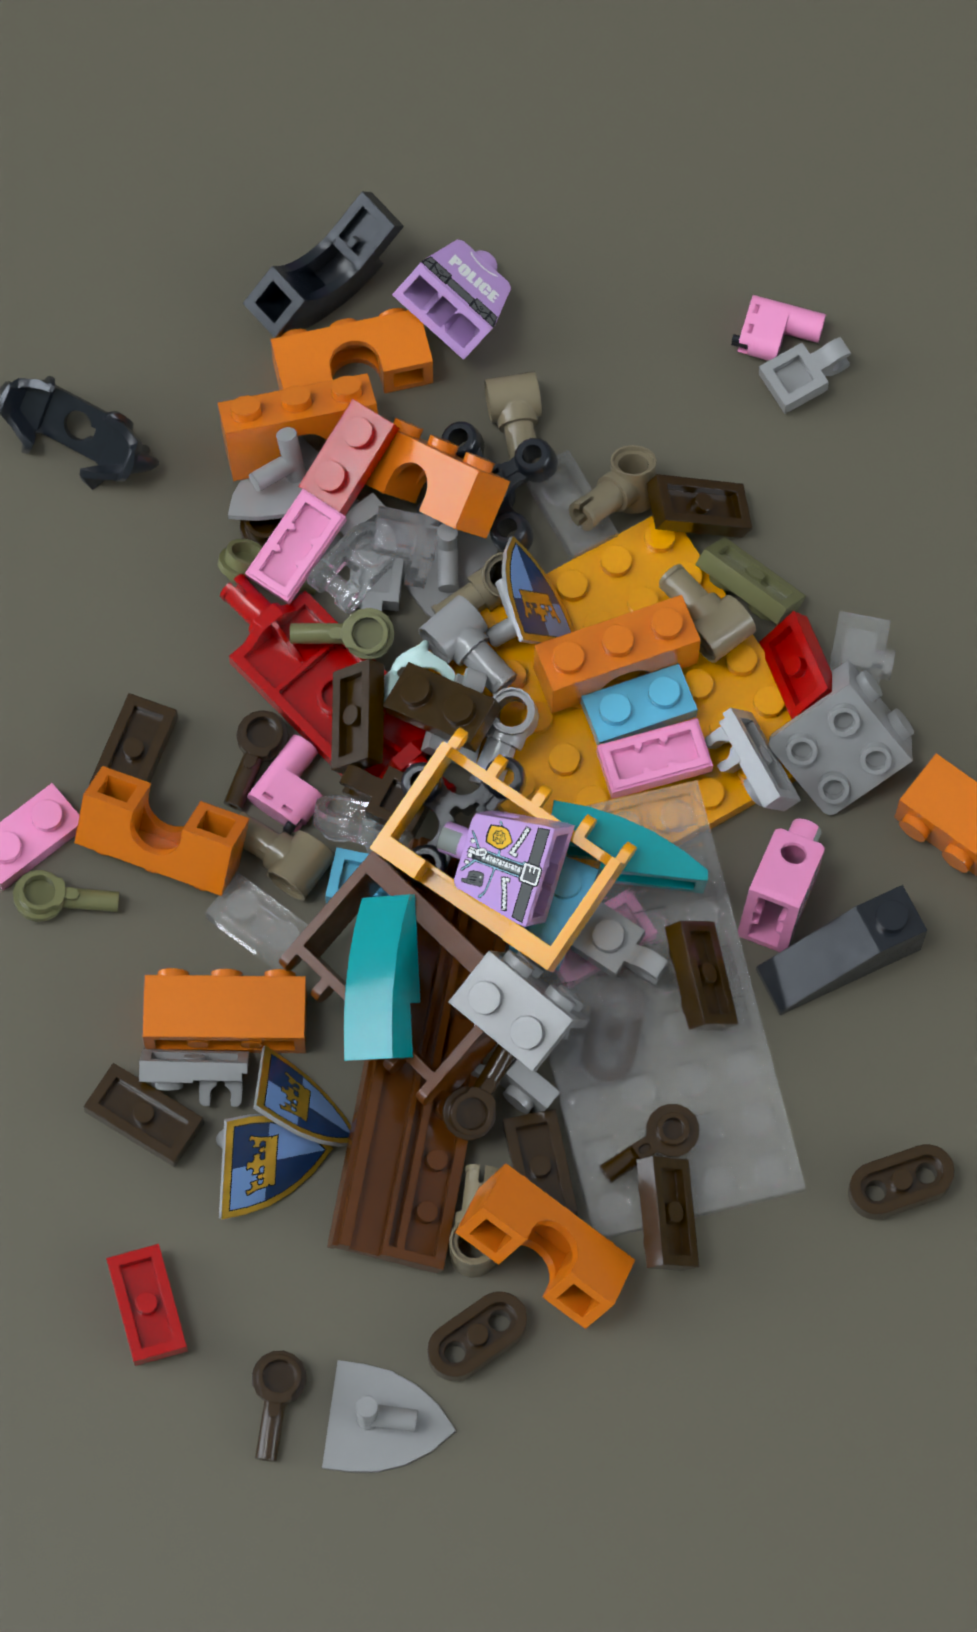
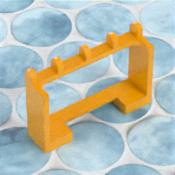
M459 727L448 743L441 742L370 846V849L497 934L506 943L538 965L553 973L626 867L637 847L628 841L621 847L618 855L614 858L586 839L597 823V820L589 814L585 816L577 829L573 830L570 841L606 866L552 945L522 925L515 923L458 889L451 876L398 841L452 761L534 817L560 821L542 809L553 792L551 788L543 784L530 801L498 779L509 762L507 758L499 754L486 771L461 754L459 750L466 743L469 733Z

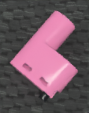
M753 295L741 335L733 334L731 345L739 347L737 352L769 361L779 355L784 335L819 343L826 314Z
M293 735L247 795V798L254 806L284 826L283 832H287L290 835L292 832L299 831L302 825H306L324 801V797L317 789L300 778L316 757L318 751L310 742L299 735Z

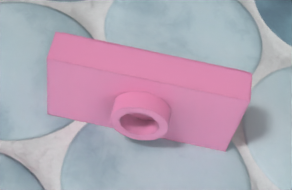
M302 489L245 572L246 577L289 605L347 521L346 516L305 489Z
M698 718L600 744L596 748L611 799L712 772L713 769Z

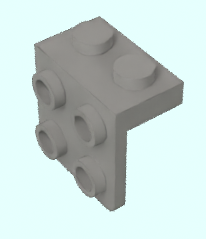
M847 660L832 671L831 693L773 732L769 738L771 751L821 811L827 815L838 813L913 761L911 736L914 734V730L910 722L899 709L896 708L891 711L880 698L883 696V693L874 677L866 670L859 673L850 660Z
M512 950L507 952L488 951L448 1002L531 1071H537L570 1028H584L590 1021L581 1012L586 1004L565 986L560 984L559 987H556L553 984L548 985L543 981L540 976L544 969L520 951L517 954Z

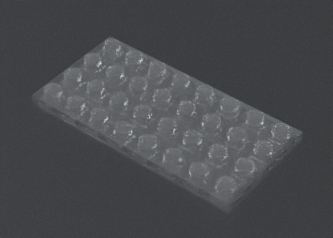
M698 780L587 805L623 817L657 833L684 850L708 870V880L704 893L614 883L602 900V903L645 930V936L639 943L640 946L647 947L668 960L667 970L656 986L649 984L625 966L617 977L613 978L573 952L571 947L565 954L559 971L555 970L552 973L544 969L540 976L548 985L553 984L559 987L561 984L576 994L586 1004L581 1012L590 1019L584 1028H570L568 1039H561L549 1054L548 1059L555 1087L560 1091L558 1099L591 1227L607 1239L643 1230L637 1167L610 1184L600 1171L599 1165L644 1137L650 1115L658 1107L665 1104H680L687 1107L696 1116L699 1123V1138L695 1147L688 1154L679 1157V1159H689L694 1217L804 1192L806 1187ZM571 858L599 869L600 861ZM680 920L715 922L738 1025L725 1030L688 1029L686 1017L681 1008V995L674 965L669 957V944L665 932L666 926Z

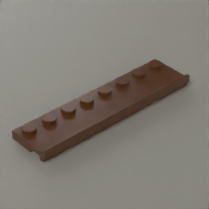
M424 837L414 838L407 847L413 850L417 846L429 843L431 839ZM454 857L450 861L448 875L453 879L455 878L460 859ZM425 858L427 861L436 866L435 859ZM423 887L428 892L425 898L485 955L488 951H505L506 942L501 937L430 888ZM416 921L420 1003H410L412 1046L437 1070L474 1027V1023L448 1002L471 973ZM385 1059L364 1060L327 1248H337L438 1274L444 1270L468 1140L454 1136L444 1124L442 1108L445 1099L451 1093L441 1091L430 1104L424 1106L416 1098V1094L427 1080L407 1061L398 1071L390 1073L383 1066ZM470 1074L460 1087L473 1086L478 1078Z

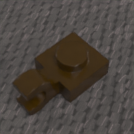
M349 764L339 781L341 785L345 786L342 790L343 794L360 802H369L365 809L367 818L384 826L405 797L401 788V778L404 772L391 766L388 767L381 779L357 766ZM421 806L403 832V835L414 839L430 808Z

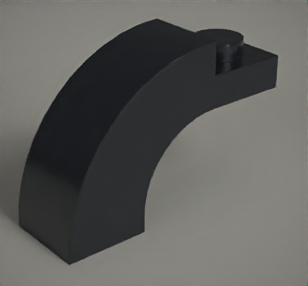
M362 191L320 243L291 263L272 266L243 304L274 338L281 337L283 333L289 330L306 329L343 305L376 274L383 265L379 257L403 229L404 225L372 192Z

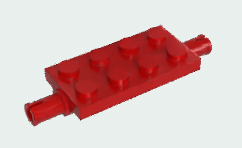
M239 574L233 578L238 585L234 587L229 582L222 589L220 598L227 602L250 625L248 629L250 634L246 641L229 655V662L304 739L317 749L318 753L331 766L333 672L367 659L358 658L344 644H291V623L338 622L306 590L289 605H280L278 602L271 604L248 581L244 574ZM384 708L383 763L363 770L382 779L389 766L404 772L406 768L414 763H428L426 756L429 754L421 751L426 731L389 715ZM442 775L445 786L448 790L455 793L457 788Z

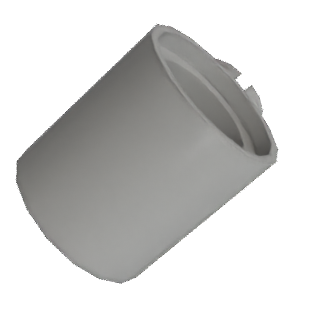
M457 595L418 629L421 639L429 642V650L447 662V664L454 660L458 666L465 664L467 668L469 667L487 674L485 687L493 696L501 689L508 688L517 677V674L487 644L489 641V637L485 634L488 630L487 624L478 610L463 596Z
M504 688L492 697L497 700L501 710L509 702L517 701L525 704L528 712L523 723L518 726L509 727L501 723L500 710L485 736L487 739L477 761V765L483 769H486L488 763L499 754L513 758L515 751L522 750L526 738L533 734L538 726V709L529 694L520 688ZM508 770L503 771L498 779L503 782ZM473 774L468 780L478 786L483 782Z

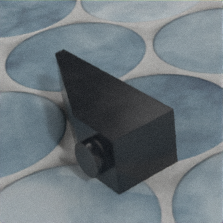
M901 885L855 906L758 965L756 971L779 1015H782L920 951L927 929L904 886Z

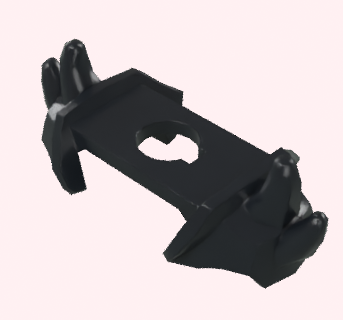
M47 376L44 380L18 378L13 382L5 381L0 388V415L12 427L22 442V453L28 454L35 443L36 432L56 440L98 464L97 466L81 468L79 473L81 480L92 490L105 480L125 482L131 474L147 472L159 465L157 458L148 455L150 452L149 447L142 445V442L133 432L134 423L118 411L107 412L57 386L55 378L52 376ZM72 411H81L86 414L91 421V426L96 429L94 436L84 439L73 436L67 427L69 414Z

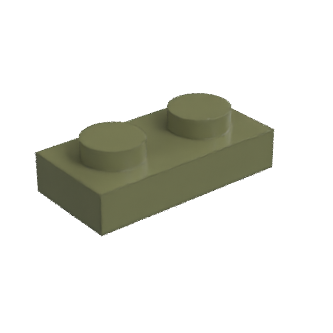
M726 537L706 547L695 564L709 574L710 582L725 591H732L748 603L752 613L761 619L773 621L776 624L782 622L793 611L797 612L806 595Z

